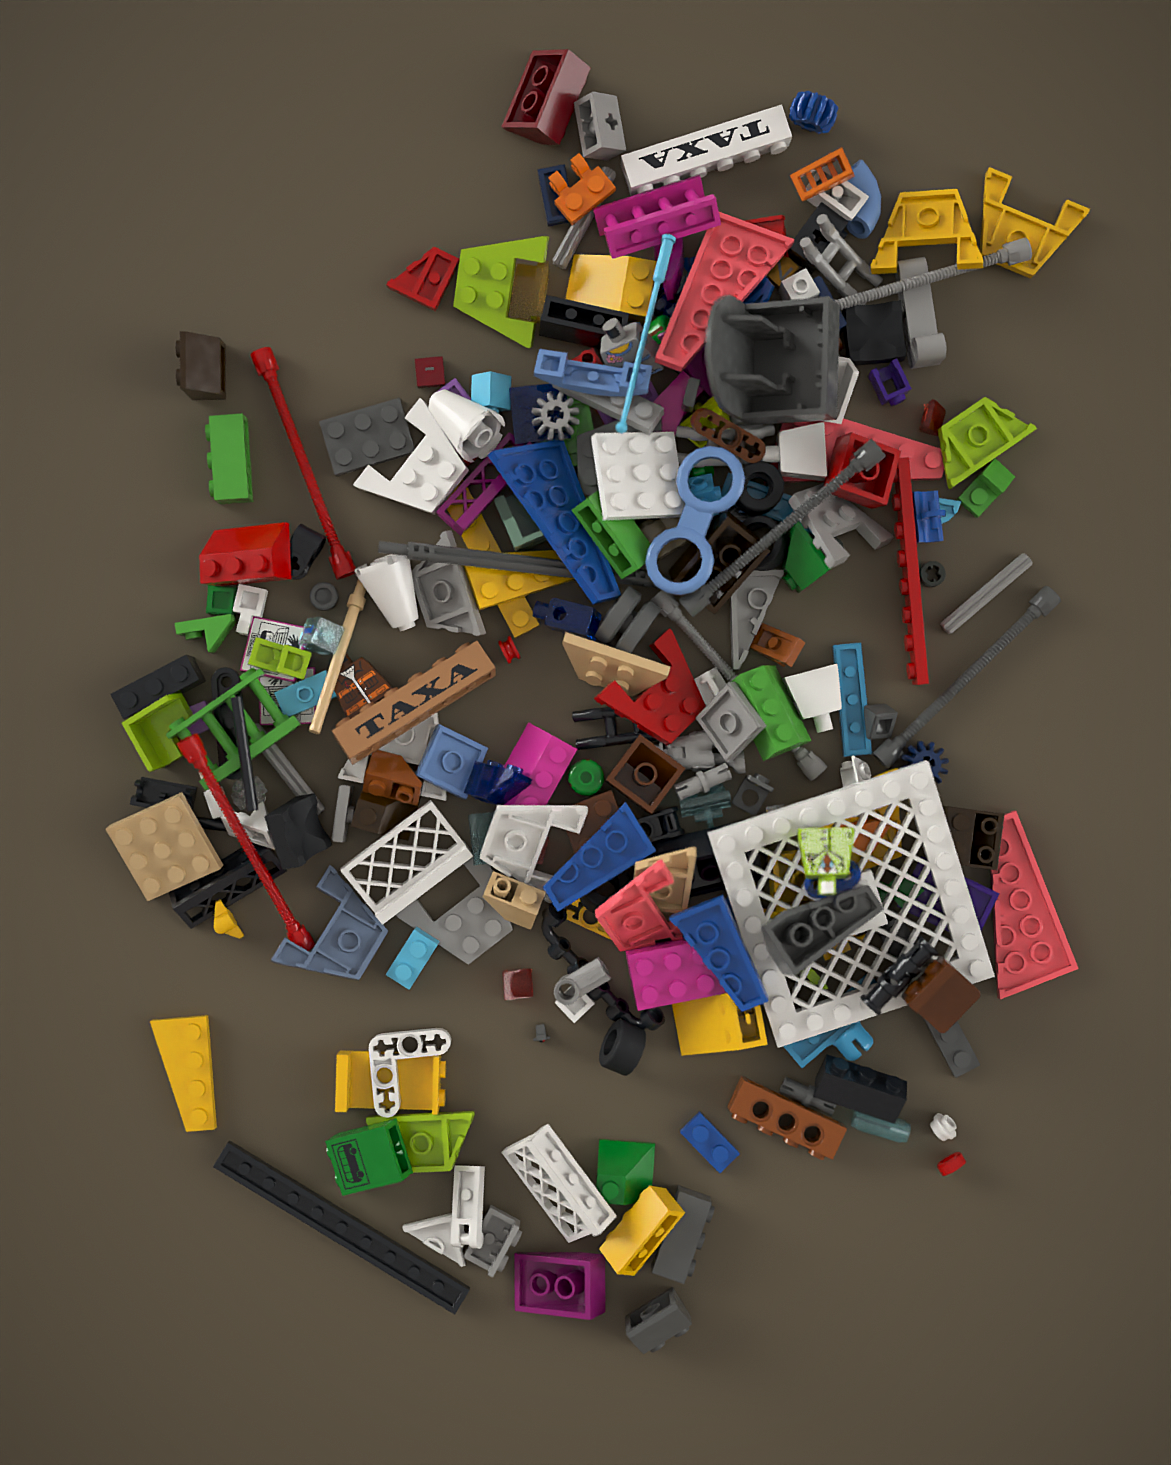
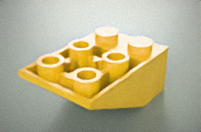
M727 993L672 1004L681 1056L742 1050L768 1045L760 1005L742 1012Z

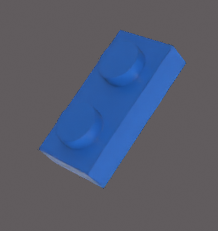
M698 1112L680 1130V1133L719 1173L740 1154L701 1112Z

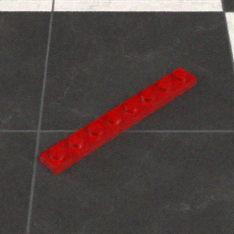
M909 457L899 458L893 480L896 494H892V508L898 514V522L894 524L895 538L900 539L901 550L897 551L898 567H902L903 578L899 580V589L901 596L905 595L906 605L902 607V620L904 624L907 623L908 635L904 636L906 652L910 651L911 663H907V676L909 680L912 679L913 685L929 684L910 462Z

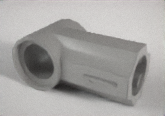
M598 957L576 971L562 976L554 988L555 999L563 1005H570L581 996L609 981L611 976L604 962ZM565 983L571 984L575 988V994L571 996L564 994L561 985Z

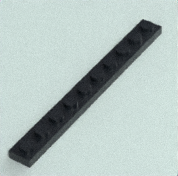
M232 1141L226 1144L213 1166L218 1171L454 1315L470 1291L468 1285Z

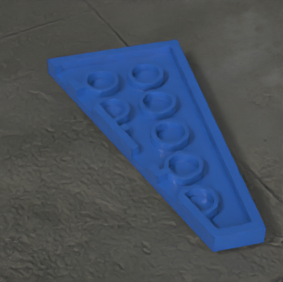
M564 440L491 451L487 456L592 604L615 600L620 597L621 593L609 561L572 512L574 507L585 500V496Z

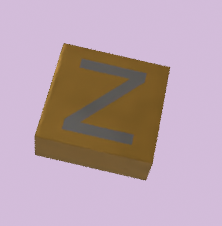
M789 257L781 258L766 277L779 289L781 281L794 275L798 271L799 266Z

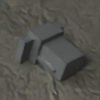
M536 1025V1038H533V1041L542 1043L550 1039V1036L547 1037L545 1025Z

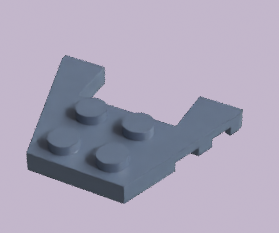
M329 865L316 889L340 902V906L311 952L284 938L271 961L276 964L359 981L388 930L366 904L357 897L353 889L344 882L337 871Z

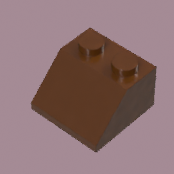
M640 734L604 781L646 813L652 814L686 768Z

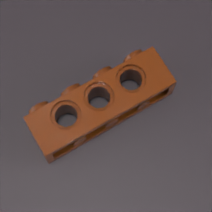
M743 1076L740 1077L727 1105L729 1111L732 1112L731 1117L744 1124H747L749 1120L758 1125L757 1129L770 1136L773 1133L783 1136V1142L795 1148H798L800 1144L809 1149V1154L821 1160H824L825 1157L833 1160L847 1130L842 1122L810 1107L802 1106L801 1103ZM757 1102H765L767 1109L762 1114H755L752 1111L753 1106ZM791 1114L793 1116L792 1122L788 1126L779 1125L778 1120L781 1115ZM809 1126L818 1127V1133L813 1138H806L804 1136V1132Z

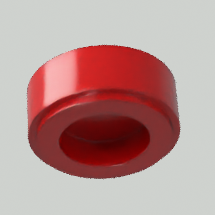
M955 1152L942 1159L937 1164V1168L942 1176H946L961 1168L966 1163V1160L961 1152Z

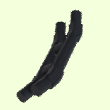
M610 707L586 709L572 713L574 722L604 719L606 735L577 739V750L632 744L640 734L649 741H657V739L639 729L634 722V732L617 734L615 717L620 716L615 714V710Z

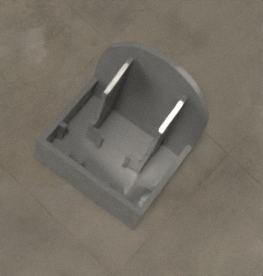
M723 295L716 299L711 308L707 323L706 364L714 398L720 409L729 415L730 422L735 425H758L837 420L840 305L829 296L744 304L732 295Z

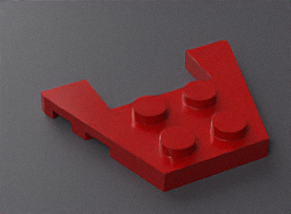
M670 628L665 630L649 645L665 665L670 666L666 679L646 689L634 701L615 680L610 682L594 698L599 704L607 705L615 710V714L622 718L626 717L637 724L639 729L665 745L671 744L706 707L674 633Z

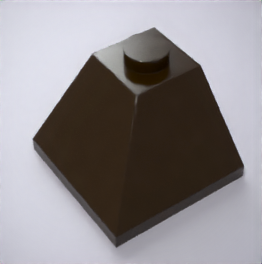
M362 789L351 826L385 835L417 811L419 803L418 806L402 803L394 799L363 792ZM401 831L397 839L409 841L411 831Z

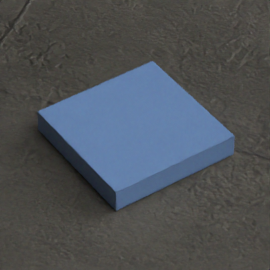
M438 724L434 729L415 774L418 778L461 799H467L488 748Z

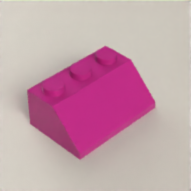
M528 722L488 796L502 805H547L577 749Z

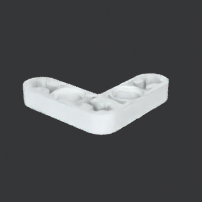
M443 1028L381 1033L371 1040L369 1044V1059L375 1111L380 1116L387 1118L394 1116L401 1105L397 1059L444 1054L451 1045V1036L447 1030ZM435 1034H440L441 1039H446V1043L442 1044L441 1049H437L436 1044H427L426 1049L428 1051H422L423 1039L421 1035H426L425 1041L433 1040ZM414 1037L418 1042V1048L413 1052L406 1051L402 1046L404 1038ZM393 1038H398V1054L394 1053L395 1048L386 1049L385 1054H381L378 1049L375 1050L374 1046L379 1044V1040H383L385 1045L394 1044ZM380 1068L391 1070L393 1078L390 1082L382 1083L379 1081L377 1072ZM393 1086L394 1090H390L388 1093L389 1100L395 1101V1104L388 1111L385 1106L380 1105L385 1099V1092H378V1088L388 1089Z

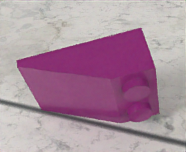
M586 1252L514 1253L515 1311L591 1320L606 1312L605 1257L603 1254Z

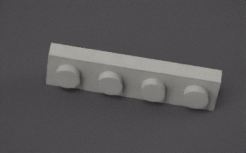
M552 384L554 389L619 421L621 420L626 396L592 395L568 390ZM639 395L632 396L626 424L650 435L663 417L664 408Z

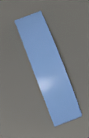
M539 349L534 376L555 386L576 392L600 396H627L635 363L624 362L623 368L568 360V353ZM640 364L633 396L648 393L653 366Z

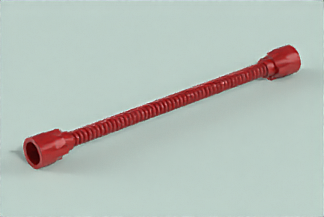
M263 347L257 349L250 354L258 376H263L265 382L268 383L274 403H276L278 413H280L279 416H281L283 426H285L284 429L287 436H289V442L293 446L294 455L299 463L301 473H303L302 476H304L306 486H308L307 489L310 496H312V502L316 506L315 509L318 516H320L321 525L324 526V533H326L328 543H330L329 546H331L330 552L332 556L328 559L337 580L355 574L354 570L356 567L350 552L345 551L343 545L339 544L340 541L337 534H335L334 525L331 524L332 520L329 517L330 515L327 514L326 504H324L323 497H321V491L318 484H316V478L312 474V468L308 464L307 455L305 454L304 447H302L299 434H297L295 424H293L294 421L291 414H289V408L278 384L276 371L279 370L272 348Z
M198 733L182 739L177 743V746L189 764L193 763L194 767L199 770L201 776H203L202 778L207 782L206 785L210 792H212L211 794L216 798L215 801H218L217 804L221 808L220 810L223 811L222 813L225 814L224 817H227L226 820L230 824L229 826L232 827L231 829L235 836H237V839H239L238 842L242 849H244V852H246L245 854L248 855L247 857L250 858L249 861H251L258 877L262 880L261 882L264 883L263 886H265L272 902L276 905L275 907L279 914L283 917L282 919L285 920L288 939L307 951L311 950L316 945L313 937L306 930L304 924L300 925L299 921L294 919L295 917L291 910H289V907H287L288 905L284 898H282L281 892L277 885H275L272 876L266 870L267 868L264 867L265 864L261 857H259L260 855L256 848H254V845H252L253 843L250 842L251 839L247 832H245L246 830L241 826L242 823L238 820L237 814L233 807H231V804H229V801H227L228 798L224 791H222V788H220L221 786L218 785L219 782H216L217 779L213 772H211L212 770L209 769L210 766H207V752Z

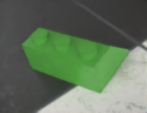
M776 665L757 667L738 675L731 681L736 682L766 724V727L753 739L763 761L812 741Z

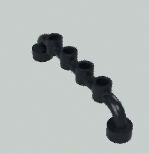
M551 902L542 911V933L551 944L547 949L550 957L555 960L563 957L570 964L567 967V973L570 974L589 962L583 957H578L571 950L570 942L564 937H559L554 932L552 927L560 926L567 919V913L564 908L557 911ZM608 982L587 993L590 999L598 1001L602 998L609 1005L606 1008V1014L612 1021H617L621 1018L641 1029H649L651 1031L658 1029L665 1022V1016L658 1007L645 1009L641 1012L640 1018L635 1017L629 1011L628 1003L622 998H617L610 991Z

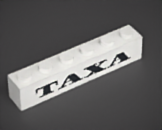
M778 105L621 155V168L630 196L697 175H700L702 178L707 175V172L715 169L725 171L732 168L734 163L741 161L750 163L759 159L760 155L769 152L772 155L779 154L790 145L792 134L783 106Z

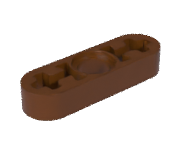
M708 408L697 409L692 414L690 422L693 430L749 463L759 462L764 457L766 452L764 442ZM708 417L710 422L717 425L715 431L707 426L702 427V424L699 422L700 418ZM727 428H733L735 431L734 440L730 443H723L721 439L722 432ZM742 440L749 445H754L757 449L755 454L749 453L748 450L740 446Z

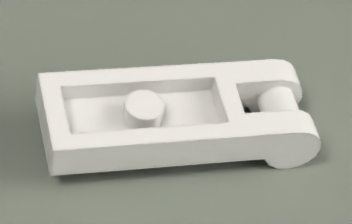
M454 1166L451 1245L453 1247L462 1248L464 1245H469L470 1248L480 1249L483 1246L482 1215L485 1166ZM464 1224L469 1225V1233H465Z

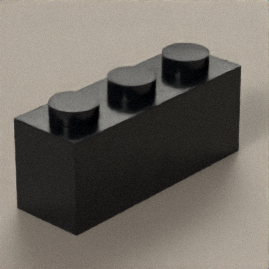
M546 295L540 320L539 336L601 349V339L606 335L603 325L608 320L616 318L621 326L624 327L627 325L629 313Z
M184 655L110 695L122 718L127 720L162 697L180 692L183 694L206 682L194 657Z
M826 1054L815 1077L814 1097L895 1124L907 1101L906 1080Z

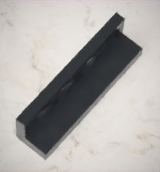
M255 843L252 844L264 864L272 860L276 865L275 868L268 871L272 879L287 872V869H282L274 849ZM240 848L221 860L223 866L220 870L169 892L173 910L190 929L214 916L215 902L218 901L211 900L214 894L218 892L227 893L226 897L221 900L227 908L263 886L264 883L258 877L244 849ZM243 877L251 878L250 883L245 886H235L239 879ZM193 907H203L202 912L192 918L186 912Z

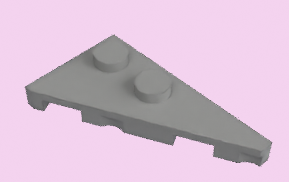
M754 570L729 598L733 670H740L742 663L745 661L750 645L760 628L768 605H770L780 579H782L784 570Z

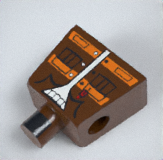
M346 653L334 691L346 717L351 719L358 715L360 709L370 702L377 703L384 699V694L394 687L364 657L353 662Z

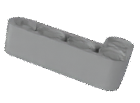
M925 257L897 261L895 278L897 282L928 273ZM930 283L908 289L907 291H901L900 293L898 292V298L902 302V324L909 367L914 369L940 365L946 357V341L944 334L937 332Z

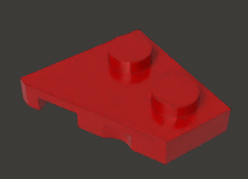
M433 247L423 254L420 260L414 261L407 266L406 270L394 280L390 279L386 286L388 289L436 311L459 265L460 259L437 247Z

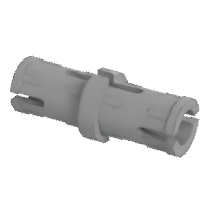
M723 763L706 772H696V776L674 784L673 787L675 793L678 794L679 801L702 791L704 793L709 792V788L727 780H732L731 772L727 770V764Z

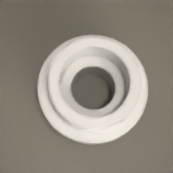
M937 1113L933 1117L934 1120L930 1123L935 1135L942 1141L956 1137L955 1129L957 1127L952 1118L948 1115Z

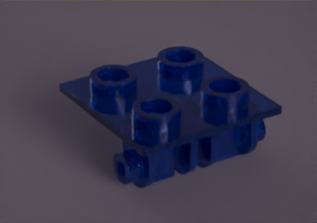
M552 384L509 388L515 444L524 443V445H527L529 441L532 444L549 441L548 430L540 436L538 430L542 425L533 426L532 420L539 416L532 414V409H542L538 405L537 400L541 398L547 403V393L549 392L552 393L553 400H557L560 391L553 388ZM564 394L562 402L567 400L566 394ZM555 411L553 415H548L553 423H556L557 419H563L564 417H560L559 411ZM564 430V439H571V435ZM554 433L553 440H559L558 433Z

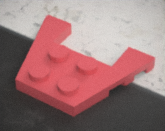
M662 859L655 862L595 910L597 920L620 952L655 945V940L671 938L672 941L683 939V934L679 928L674 926L671 921L668 922L650 896V893L674 883L673 876Z

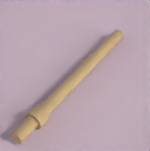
M359 579L354 593L349 596L347 602L348 611L311 721L309 731L314 734H320L359 611H363L366 602L364 598L366 589Z

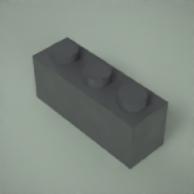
M678 1185L674 1199L684 1210L685 1214L656 1248L651 1263V1271L653 1274L684 1284L686 1277H691L694 1272L696 1260L693 1257L696 1249L701 1250L705 1233L702 1231L705 1222H711L715 1207L712 1206L710 1196Z

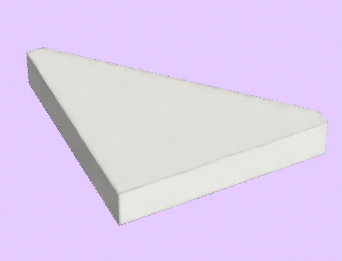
M452 1213L403 1225L404 1232L410 1233L423 1241L425 1245L441 1255L444 1254L461 1267L466 1266L465 1258H463V1248L451 1245Z

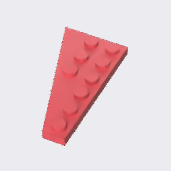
M719 212L721 225L706 230L654 362L682 372L706 344L708 318L716 299L723 295H732L743 302L792 247L795 239Z
M844 418L842 424L825 421L782 423L780 428L781 432L824 422L827 471L836 438L852 432L900 450V458L909 457L911 480H940L944 472L940 448ZM770 463L778 470V463ZM782 476L784 482L789 483L817 481Z
M1017 811L1006 813L1004 815L998 869H990L991 889L999 893L992 908L997 998L999 1000L1079 969Z

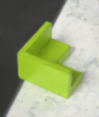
M181 692L162 697L122 722L149 772L166 768L184 757L177 746L179 742L177 737L168 739L165 735L171 731L168 726L181 717L187 720L194 715Z

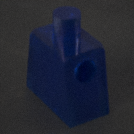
M552 597L550 604L537 601L533 609V617L545 620L544 625L548 628L562 633L567 632L595 642L594 636L598 631L602 614L595 608ZM566 613L565 618L560 620L561 615Z

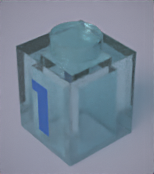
M322 617L307 618L298 645L320 655L335 654L345 628Z

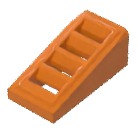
M841 147L796 171L790 177L803 202L855 177ZM837 160L843 170V173L839 175L833 165V162ZM828 166L833 178L827 180L822 167ZM816 170L822 181V184L818 186L812 175V172ZM805 175L812 187L809 191L806 190L801 180V177Z

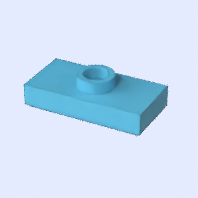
M322 671L274 692L284 715L287 714L290 718L293 715L317 706L328 671ZM333 691L331 699L337 697L335 691Z

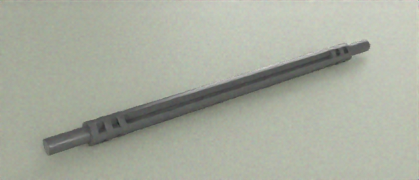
M379 541L378 553L406 556V559L574 578L562 560L415 542L400 544ZM611 566L618 584L658 588L648 576L647 570L638 569L621 579ZM662 575L665 579L672 582L670 575Z

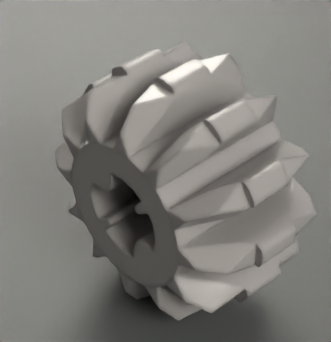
M551 392L547 393V403L541 398L537 400L538 405L542 409H532V414L539 416L532 420L533 426L542 425L538 430L540 436L548 430L549 441L553 440L554 433H558L559 440L563 441V431L565 430L569 435H573L574 430L570 425H579V419L572 417L579 413V408H570L574 402L571 397L562 402L564 396L562 392H559L557 400H553ZM555 411H559L560 417L564 416L563 419H557L556 423L551 422V417H548V415H553Z

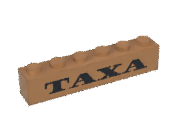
M478 641L472 644L467 642L461 645L455 651L456 654L448 659L443 657L433 663L432 669L424 674L422 672L416 673L408 679V684L400 689L398 687L390 689L384 694V699L377 703L370 702L366 704L355 717L351 719L346 717L340 720L332 732L352 765L496 676L495 666Z

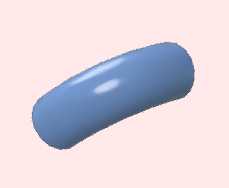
M861 159L851 166L855 177L847 181L868 195L869 198L852 221L847 220L848 224L846 227L853 236L864 239L874 230L880 217L881 194L876 178Z

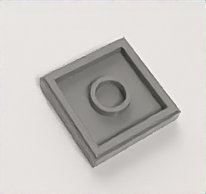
M735 681L728 682L696 717L726 762L733 761L766 727L764 721Z

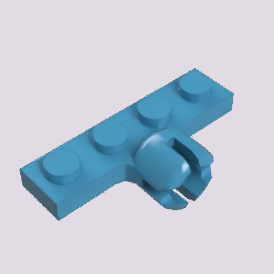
M867 973L857 983L862 985ZM873 978L870 985L877 983V981ZM850 987L845 993L856 990V988ZM858 1021L783 1047L798 1065L803 1068L829 1045H834L847 1060H857L862 1054L853 1045L852 1041L855 1040L864 1051H868L873 1044V1038Z

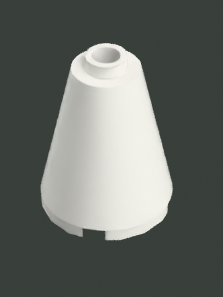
M446 389L435 392L431 396L428 406L429 412L464 460L475 462L474 458L479 457L483 459L496 448L503 436L499 432L501 425L505 427L504 419L498 412Z
M389 554L374 560V562L370 563V566L364 564L354 570L356 576L392 628L398 627L400 631H404L415 626L414 621L419 616L410 559H406V556Z

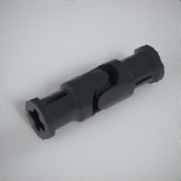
M919 936L917 938L918 942L906 954L902 953L896 960V963L891 965L877 979L878 983L867 995L860 997L878 1016L882 1013L881 1009L892 998H897L910 984L912 978L917 977L922 972L921 968L932 956L936 957L939 954L923 937ZM891 978L896 980L898 985H892Z

